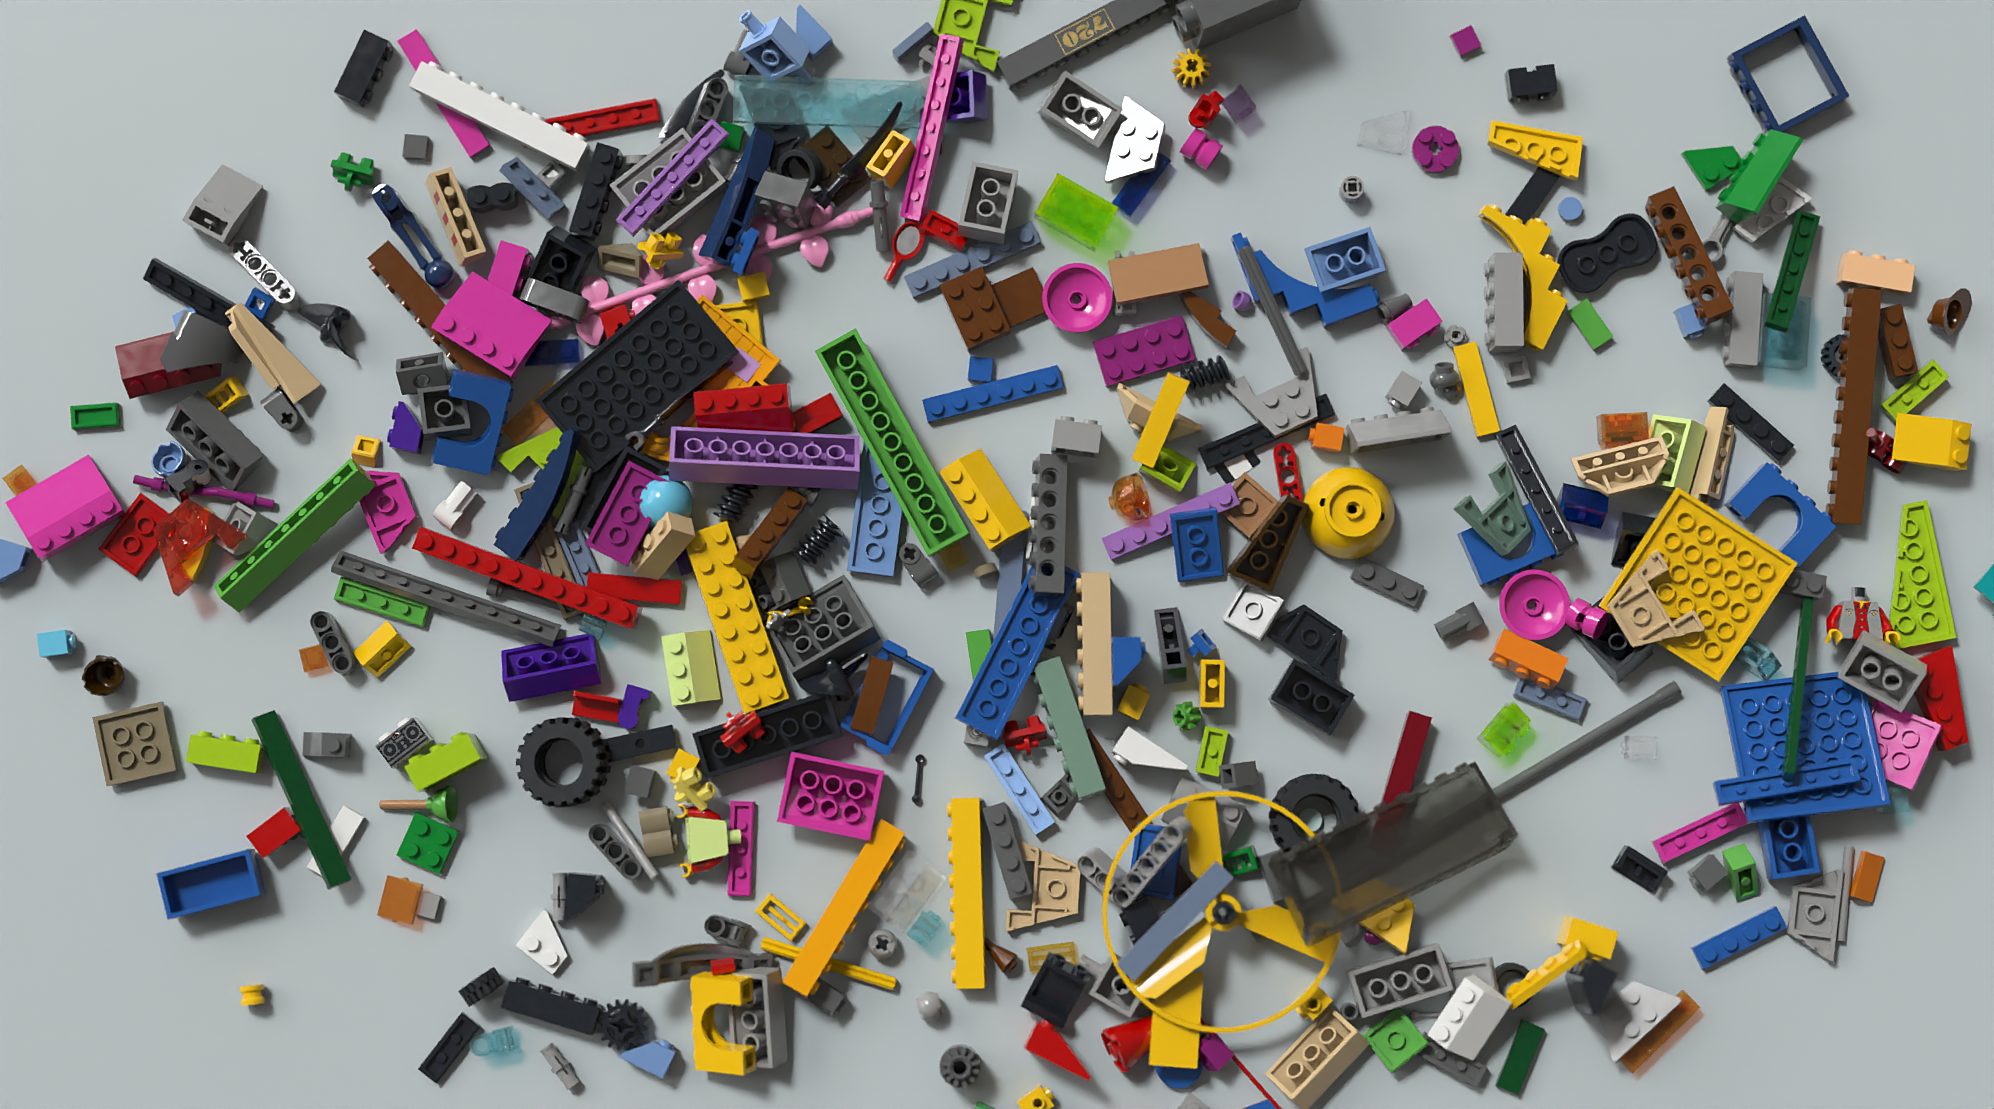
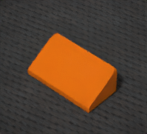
M1861 851L1849 893L1850 897L1870 903L1873 902L1885 857Z

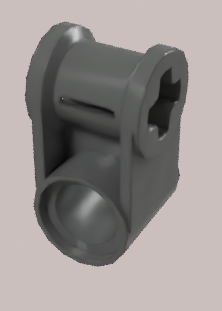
M277 387L260 401L264 409L282 428L295 432L303 426L302 415L280 387ZM289 416H292L291 420H292L293 422H292L291 424L288 423V422H289V419H288Z
M907 543L900 548L899 559L919 588H922L939 575L932 563L915 544ZM906 548L909 551L913 549L915 551L913 555L915 559H905L903 557L905 555L904 550Z
M718 914L710 915L704 923V929L708 935L744 948L745 945L743 941L747 929L751 928L750 924ZM711 919L720 920L722 924L721 930L717 932L711 931L708 926ZM740 928L738 936L735 938L736 932Z

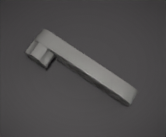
M239 237L231 241L229 252L233 258L280 304L282 309L285 311L297 309L300 305V297L293 286L246 239ZM238 246L244 248L248 254L246 258L240 251H237L236 248ZM253 260H261L262 264L259 269H250V263ZM267 276H277L276 282L273 285H266L265 279Z

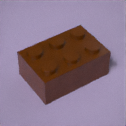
M982 266L939 285L941 294L967 352L1010 334L1009 325Z

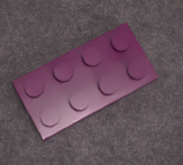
M1182 315L1093 341L1106 387L1195 361Z
M628 461L585 545L628 567L652 519L649 516L647 518L643 516L639 502L643 501V498L640 499V495L644 488L647 490L646 485L654 480L659 482L669 481Z

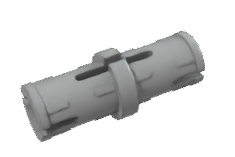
M552 873L553 894H551V899H553V920H563L567 873Z
M553 1042L540 1051L552 1067V1073L558 1075L567 1090L580 1081L567 1065L569 1063L568 1060L562 1058Z

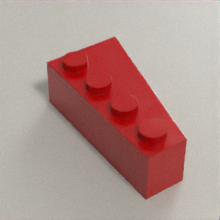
M1946 646L1916 658L1927 665V670L1914 695L1924 718L1942 725V730L1935 743L1938 751H1947L1968 742L1953 647Z

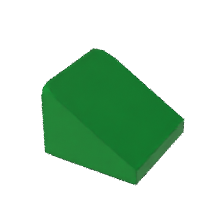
M721 121L720 126L730 136L719 147L739 152L745 131L744 127Z

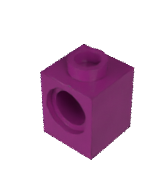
M1205 1033L1199 1037L1198 1059L1208 1071H1219L1234 1056L1217 1033Z

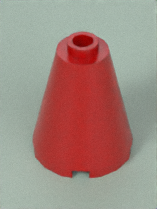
M1152 1016L1102 1030L1101 1038L1108 1055L1112 1054L1116 1059L1113 1063L1122 1073L1130 1070L1150 1052Z

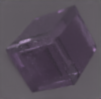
M1241 84L1236 87L1234 92L1226 96L1222 103V106L1235 124L1246 118L1256 109L1255 103Z

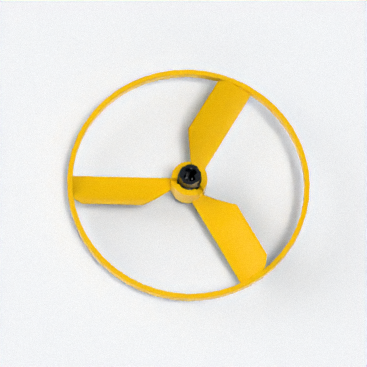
M1208 791L1192 794L1164 805L1150 814L1129 834L1119 848L1109 869L1103 891L1102 925L1110 957L1125 984L1137 998L1160 1016L1184 1027L1204 1032L1230 1033L1251 1030L1267 1025L1294 1010L1309 997L1326 975L1334 959L1342 931L1343 903L1340 883L1335 867L1320 840L1307 825L1285 808L1264 798L1242 792ZM1215 796L1241 797L1269 805L1295 821L1315 842L1329 867L1334 882L1337 900L1335 935L1330 928L1277 905L1242 912L1238 901L1231 895L1226 894L1224 887L1204 908L1205 917L1175 938L1135 981L1128 975H1125L1124 971L1116 965L1118 960L1111 944L1107 920L1108 894L1111 880L1123 852L1142 828L1165 811L1188 802L1184 810V817L1189 820L1192 826V831L1187 837L1190 869L1197 878L1215 861L1223 867ZM1224 908L1226 915L1222 916L1219 909ZM1240 925L1325 962L1313 983L1293 1003L1274 1015L1250 1024L1232 1027L1194 1024L1162 1011L1145 998H1157L1204 962L1212 927L1220 931H1227Z

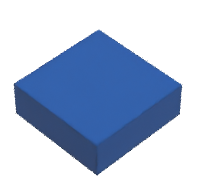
M970 356L968 380L991 382L993 359Z

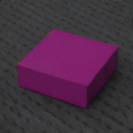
M1472 25L1450 35L1459 57L1482 46Z

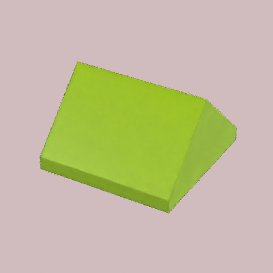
M1163 444L1154 467L1151 468L1142 464L1138 472L1179 495L1197 463Z

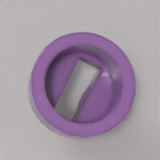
M1239 290L1233 297L1232 306L1238 310L1245 311L1251 307L1250 302H1252V298L1248 293Z

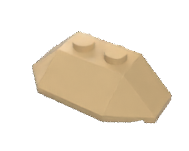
M1119 383L1117 393L1126 421L1130 423L1129 427L1142 432L1155 401ZM1176 413L1165 441L1171 442L1199 433L1202 425Z
M1662 436L1574 457L1571 458V462L1579 480L1610 497L1654 486L1669 458V451Z

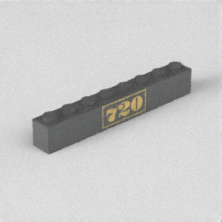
M1113 0L998 60L997 67L1009 90L1014 87L1016 90H1019L1028 84L1027 80L1033 77L1040 79L1049 73L1048 69L1054 66L1057 69L1069 63V58L1075 55L1077 58L1089 53L1088 48L1094 45L1101 47L1110 41L1109 37L1115 34L1120 37L1128 33L1130 26L1136 23L1138 26L1144 25L1151 20V15L1158 13L1159 16L1171 10L1170 6L1174 0Z

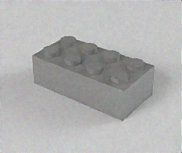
M1494 253L1487 263H1484V277H1488V286L1484 287V299L1488 300V309L1484 311V321L1488 323V332H1485L1484 342L1485 346H1488V352H1517L1524 346L1523 253Z
M1438 943L1407 951L1406 955L1403 953L1345 971L1359 1016L1362 1018L1453 990Z

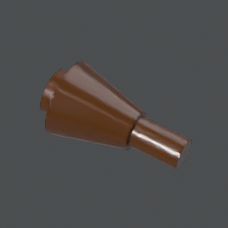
M985 936L984 946L990 952L989 954L1002 973L1006 971L1011 972L1019 962L1016 960L1018 955L999 945H995Z

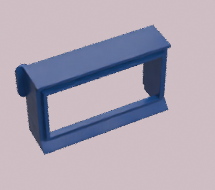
M886 640L883 643L877 658L887 660L889 655L892 654L923 670L886 743L868 734L850 729L862 685L840 727L867 740L868 747L883 755L890 754L934 670L908 656L905 648L890 640Z

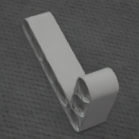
M1177 817L1164 827L1128 873L1117 864L1108 898L1114 904L1122 908L1127 907L1142 894L1190 835L1192 826L1189 820L1185 817ZM1094 847L1078 859L1077 867L1088 880L1103 892L1113 860L1101 849Z

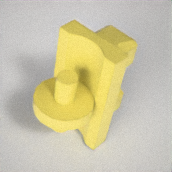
M683 766L678 768V776L674 781V789L677 791L674 799L678 803L686 800L689 804L693 803L700 811L705 810L708 801L715 796L716 787L711 782L701 785L699 782L702 775L696 767L688 770Z

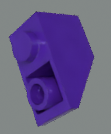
M399 401L398 406H394L392 412V420L395 421L393 429H389L387 442L390 443L389 447L421 455L424 441L423 428L409 406Z

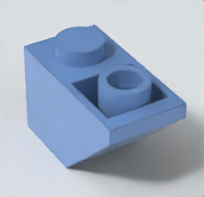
M0 539V584L26 571L32 548Z

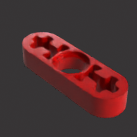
M1280 443L1273 450L1280 499L1284 493L1289 495L1288 490L1283 491V487L1288 488L1296 485L1297 489H1292V495L1303 501L1294 448L1288 443ZM1282 447H1284L1285 451L1290 452L1286 460L1287 464L1292 462L1293 466L1279 468V464H1283V458L1278 456L1277 453L1281 451ZM1285 470L1292 471L1294 474L1293 482H1283L1281 473Z

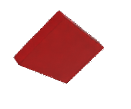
M140 493L98 550L135 577H138L180 520L143 493Z

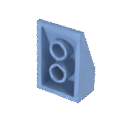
M1371 227L1304 249L1320 293L1357 284L1381 276L1386 271Z

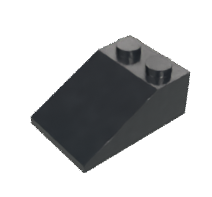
M556 225L546 233L523 284L522 291L527 279L532 278L574 293L589 267L597 247Z
M1602 597L1599 601H1597V602L1592 606V608H1594V607H1599V608H1601V607L1598 606V605L1600 604V602L1602 601V599H1603L1604 597ZM1609 613V620L1604 631L1597 639L1583 634L1582 629L1577 631L1569 627L1599 665L1617 683L1621 682L1654 654L1652 643L1632 647L1611 613Z

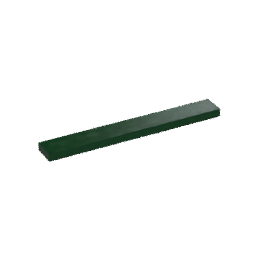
M1806 596L1800 605L1781 777L1782 780L1791 781L1795 774L1814 598Z
M275 710L253 717L251 721L328 890L351 881L349 872Z

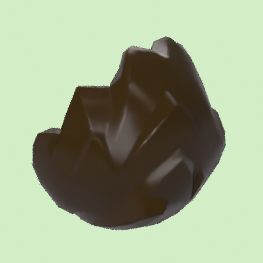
M97 655L84 669L82 680L85 683L84 688L90 694L96 696H108L118 692L125 680V670L122 664L114 657Z

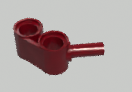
M1869 428L1866 432L1870 439L1868 456L1882 463L1888 470L1901 474L1907 463L1892 460L1894 439L1882 431Z

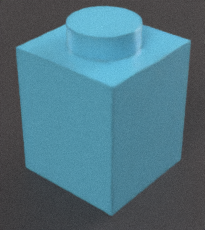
M59 630L37 634L40 657L50 658L74 654L76 638L72 631Z

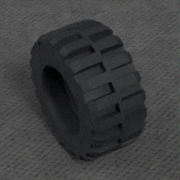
M557 717L544 720L542 724H536L532 727V732L526 733L523 737L525 742L523 745H519L517 751L521 753L520 758L516 759V766L520 765L521 772H517L519 779L524 780L522 787L525 791L532 793L531 797L534 800L542 801V804L546 806H555L556 808L573 807L590 801L591 797H595L601 792L599 788L605 786L608 780L605 778L606 773H610L611 766H608V759H611V753L606 751L605 747L608 746L606 739H601V732L597 728H592L590 723L580 721L578 718ZM559 740L573 742L579 748L583 759V766L579 777L573 783L567 785L554 782L548 775L545 767V757L548 749L554 742Z
M1324 774L1301 775L1289 780L1277 791L1275 798L1272 799L1273 803L1285 808L1292 814L1296 805L1301 800L1311 796L1324 798L1333 806L1336 812L1335 828L1328 837L1320 840L1331 861L1344 855L1348 851L1347 849L1356 841L1355 837L1360 830L1359 819H1361V813L1357 806L1359 804L1351 794L1352 791L1338 779ZM1271 807L1268 814L1270 820L1269 829L1272 832L1275 843L1283 852L1297 861L1311 864L1325 863L1326 861L1315 842L1301 837L1296 832L1292 819Z

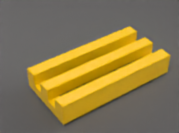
M771 893L755 911L790 941L806 925L804 920ZM769 901H773L799 923L798 927L773 908ZM764 907L791 928L793 933H788L763 912Z

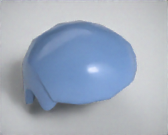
M170 441V444L159 445L157 451L152 456L151 465L156 474L166 478L185 466L188 460L184 449L174 441Z

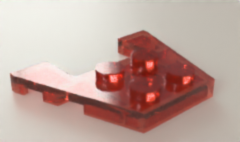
M189 498L183 501L153 528L172 591L176 596H180L195 583L182 567V563L215 534L231 550L247 537L246 533Z

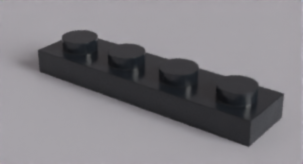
M1725 383L1707 400L1713 407H1727L1729 409L1727 419L1776 463H1779L1794 446L1792 442Z

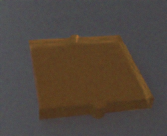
M387 875L377 915L392 919V922L400 921L413 925L424 884L409 881L407 877L402 879Z

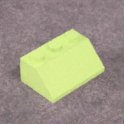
M1653 414L1646 440L1662 436L1669 451V458L1652 487L1669 492H1674L1676 487H1679L1689 494L1707 427L1691 419Z
M710 630L661 636L672 706L678 707L720 700L721 695Z

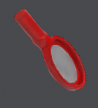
M906 222L896 231L892 242V251L895 257L883 278L885 281L892 283L897 271L902 266L903 260L913 258L920 251L925 234L919 232L921 225L918 222Z

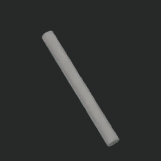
M608 800L601 804L602 809L651 880L656 879L659 876L658 872Z
M1844 846L1842 870L1844 871L1836 940L1845 941L1854 851V847Z

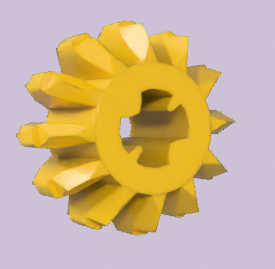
M1187 48V55L1180 51L1178 53L1179 59H1173V64L1177 67L1172 68V73L1178 74L1175 78L1176 82L1184 79L1183 87H1186L1188 82H1191L1192 88H1196V80L1203 85L1205 83L1203 77L1210 76V72L1207 69L1211 68V63L1205 62L1208 58L1206 54L1199 57V49L1195 51V54H1192L1191 48ZM1188 64H1191V67L1192 64L1196 66L1195 72L1187 70Z

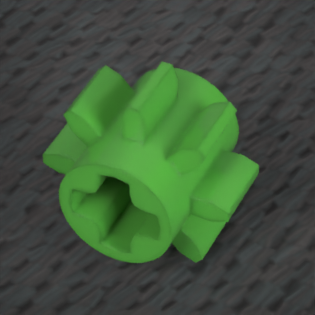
M1192 701L1176 704L1177 709L1172 714L1175 726H1181L1182 731L1198 728V723L1201 720L1199 706L1192 707Z

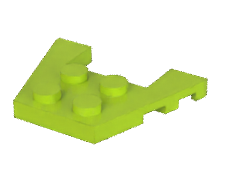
M941 0L933 35L937 38L940 37V34L964 38L962 54L994 73L1000 51L977 45L988 1L1012 7L1013 0Z
M556 427L499 454L496 458L511 473L528 456L540 468L544 469L548 463L546 461L547 456L553 449H557L561 443L559 439L563 433ZM577 450L568 481L552 514L557 520L562 513L571 491L569 487L571 484H574L580 465L587 467L584 477L588 468H591Z

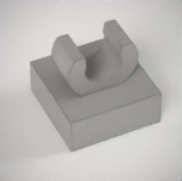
M931 43L923 47L918 55L922 58L919 61L920 67L926 61L931 64L929 73H932L937 47Z

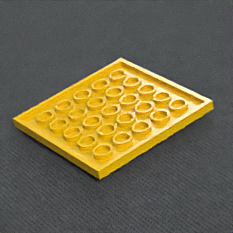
M1676 487L1598 606L1611 613L1607 607L1609 602L1652 552L1658 550L1669 569L1648 581L1650 587L1672 622L1694 610L1705 629L1682 636L1665 638L1656 641V643L1719 682L1798 563L1679 487Z

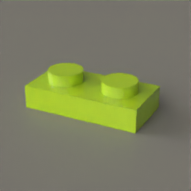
M1205 726L1195 772L1219 777V766L1222 764L1228 730Z

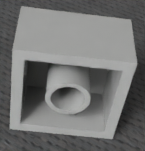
M1060 416V420L1055 419L1051 452L1097 458L1102 425H1097L1098 421L1084 419V422L1081 423L1074 422L1073 417Z

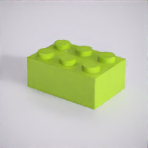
M460 732L451 737L452 742L448 744L439 743L429 749L431 753L427 755L418 754L408 760L410 764L404 767L416 791L426 792L487 760L488 758L476 735Z

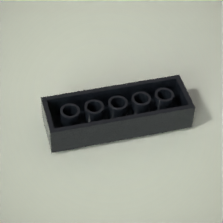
M815 694L756 713L761 720L760 723L765 733L757 739H754L749 732L744 734L742 739L746 742L747 746L740 753L735 752L730 746L727 748L720 738L721 735L727 732L723 727L725 723L692 733L706 779L843 737L831 696L824 694Z

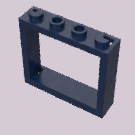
M1805 15L1731 53L1727 57L1730 72L1738 78L1739 89L1749 98L1750 109L1760 118V126L1765 132L1772 129L1784 133L1849 97L1846 88ZM1794 30L1831 98L1779 125L1742 57Z

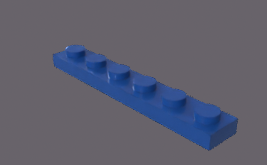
M1058 365L922 399L927 421L930 423L1063 389Z
M1855 758L1796 767L1791 781L1782 780V770L1714 781L1713 787L1718 806L1856 784L1860 782Z

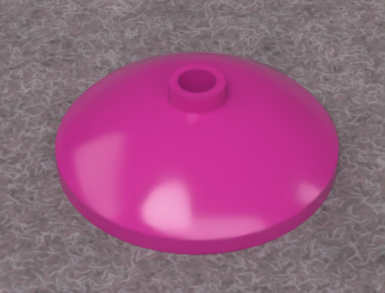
M1084 263L1067 264L1055 270L1047 279L1042 293L1043 308L1050 321L1060 329L1072 333L1087 332L1098 327L1108 316L1112 305V290L1107 278L1095 267ZM1074 297H1080L1081 303L1074 304L1072 299Z
M1526 570L1513 576L1503 587L1499 599L1500 615L1505 625L1516 635L1528 640H1541L1556 634L1564 626L1565 617L1570 608V598L1563 583L1553 574L1542 570ZM1529 602H1533L1536 605L1535 610L1528 608Z

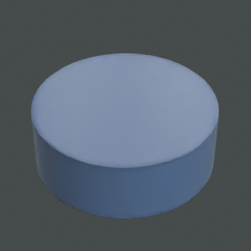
M1575 197L1564 198L1558 205V214L1565 221H1573L1582 213V204Z

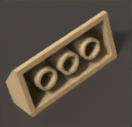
M1329 1006L1272 1065L1265 1075L1300 1109H1308L1370 1043L1336 1010Z

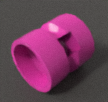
M1195 128L1182 146L1180 153L1188 159L1195 158L1196 164L1207 170L1220 153L1223 145L1214 139L1208 140L1206 133Z
M1577 598L1566 614L1565 625L1577 631L1582 629L1583 634L1597 639L1607 625L1609 612L1599 607L1592 608L1591 603Z

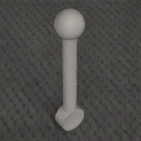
M1412 1010L1409 1016L1411 1019L1439 1017L1442 1012H1417Z

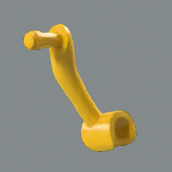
M802 597L798 601V607L789 609L791 612L787 617L801 612L805 615L810 614V609L805 606L813 605L814 603L809 597ZM786 610L769 611L767 613V616L769 617L765 625H767V623L774 618L771 615L773 612L779 613L781 615Z

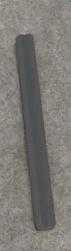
M1245 246L1239 249L1238 255L1294 375L1298 376L1305 373L1307 367L1251 247Z

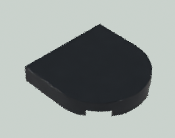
M1066 603L1060 608L1047 636L1044 648L1050 651L1056 648L1053 642H1056L1057 638L1062 637L1075 606Z

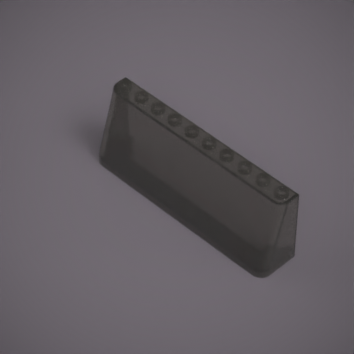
M1464 762L1454 768L1455 771L1450 774L1446 772L1441 773L1434 778L1435 781L1429 784L1423 782L1414 788L1415 791L1409 794L1402 792L1393 798L1394 801L1388 804L1385 801L1381 802L1373 808V811L1367 814L1365 811L1353 817V821L1347 824L1345 821L1340 822L1332 828V831L1326 834L1322 831L1314 835L1312 841L1307 843L1301 841L1292 846L1291 851L1285 854L1281 851L1270 858L1269 868L1306 947L1313 946L1503 852L1511 846L1518 833L1476 762L1470 764Z

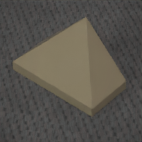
M633 243L601 245L598 247V269L636 278L641 277L642 255Z

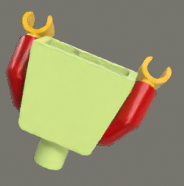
M677 805V807L684 808V813L676 816L686 821L688 862L680 864L679 867L686 866L688 873L681 875L682 877L710 871L723 861L724 855L728 854V844L741 843L740 830H727L726 821L721 820L718 813L708 808L700 811L696 806Z

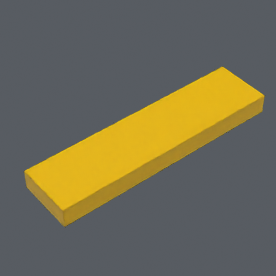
M1476 341L1453 347L1476 438L1499 432L1500 428Z
M1168 372L1132 456L1133 460L1151 468L1154 467L1188 388L1189 380Z

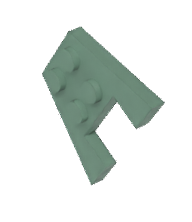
M1506 461L1500 463L1488 474L1500 495L1483 512L1480 511L1471 495L1464 497L1453 508L1501 556L1508 554L1531 531Z

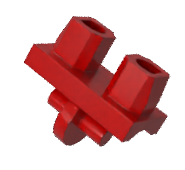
M1215 90L1209 96L1204 93L1189 113V123L1195 128L1207 130L1220 112L1221 108L1219 106L1225 99Z
M754 710L746 717L742 711L735 716L729 711L726 714L729 721L723 725L727 732L721 735L720 738L727 748L730 746L735 752L740 753L747 746L746 742L742 739L744 734L749 732L754 739H757L765 731L760 723V718Z
M1038 715L1026 718L1028 728L1020 730L1017 721L1006 722L1005 733H1003L1006 748L1016 746L1017 752L1026 750L1027 756H1031V748L1040 747L1039 741L1047 739L1045 724L1041 723Z

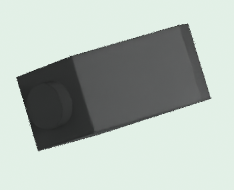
M303 733L302 756L350 757L351 734Z

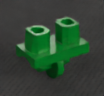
M341 152L337 160L332 159V175L338 178V183L345 184V191L351 192L353 186L361 188L362 184L374 186L375 165L373 159L364 157L360 165L353 164V156Z

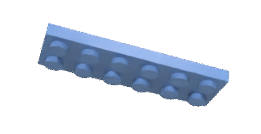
M864 441L847 571L894 577L902 509Z

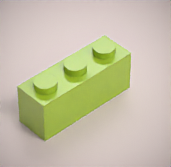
M198 731V735H190L186 762L261 773L265 749L263 745L259 744V740L245 738L244 742L235 741L236 736L222 734L221 738L212 737V732Z

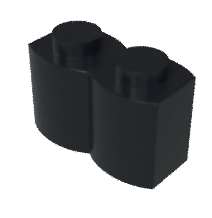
M501 182L491 187L476 185L467 189L468 206L477 213H487L494 209L511 210L519 206L517 189L511 183Z

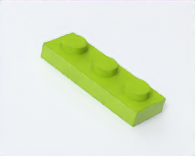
M1933 359L1879 406L1896 423L1897 413L1907 414L1949 376Z

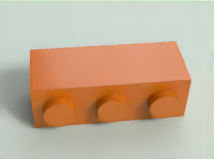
M1504 628L1498 636L1488 660L1494 662V665L1499 668L1515 672L1520 678L1530 679L1537 682V685L1542 688L1553 690L1559 683L1569 658L1522 638Z

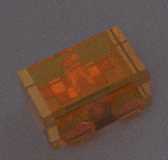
M1647 412L1600 414L1596 417L1598 445L1605 444V448L1619 447V444H1631L1649 439Z

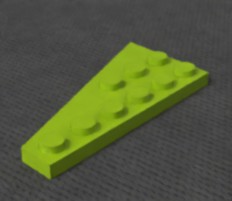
M1927 500L1904 504L1901 508L1889 621L1894 632L1900 635L1898 646H1896L1894 641L1890 640V645L1897 649L1957 638Z

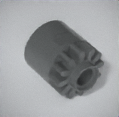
M956 1044L950 1046L942 1054L939 1066L940 1074L945 1082L954 1088H966L975 1082L980 1073V1058L977 1052L968 1045ZM956 1061H963L967 1068L962 1072H958L954 1069L953 1064Z

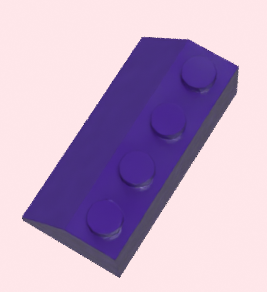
M593 632L557 639L553 647L537 643L501 651L502 682L509 702L602 684L601 668Z

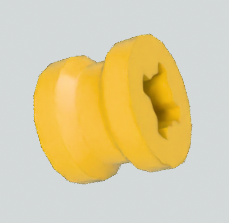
M263 984L240 986L239 990L243 996L241 1006L265 1003V998L262 996Z

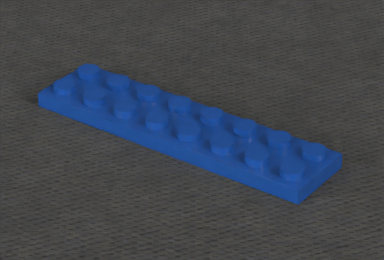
M1033 566L1030 567L954 719L994 740L998 739L1044 647L1060 608L1065 605L1080 573L1065 566L1064 593L1060 598L1032 596V589L1028 587L1029 575H1033ZM1047 566L1041 567L1043 575L1051 576L1050 568Z

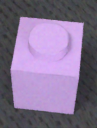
M738 347L739 353L727 362H734L728 369L745 382H748L761 364L757 363L754 358Z

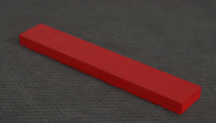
M654 98L549 118L545 122L552 126L554 123L566 128L565 132L572 136L577 133L586 137L660 123L661 119L657 99Z

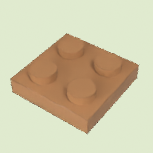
M1244 472L1232 486L1240 504L1220 514L1246 537L1250 538L1278 503V500Z

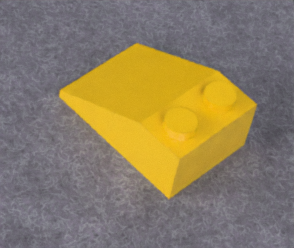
M1897 413L1892 460L1945 471L1967 470L1972 424L1951 419Z

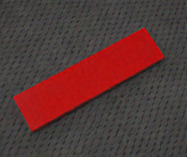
M588 572L587 587L619 599L680 604L682 581Z

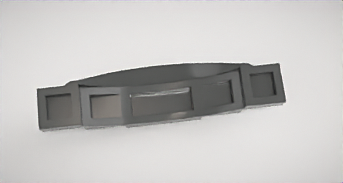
M716 943L682 945L663 952L656 958H653V961L632 962V986L649 987L667 982L691 980L692 976L701 972H712L710 961L729 957L734 958L736 970L757 967L772 968V954H754L738 947Z

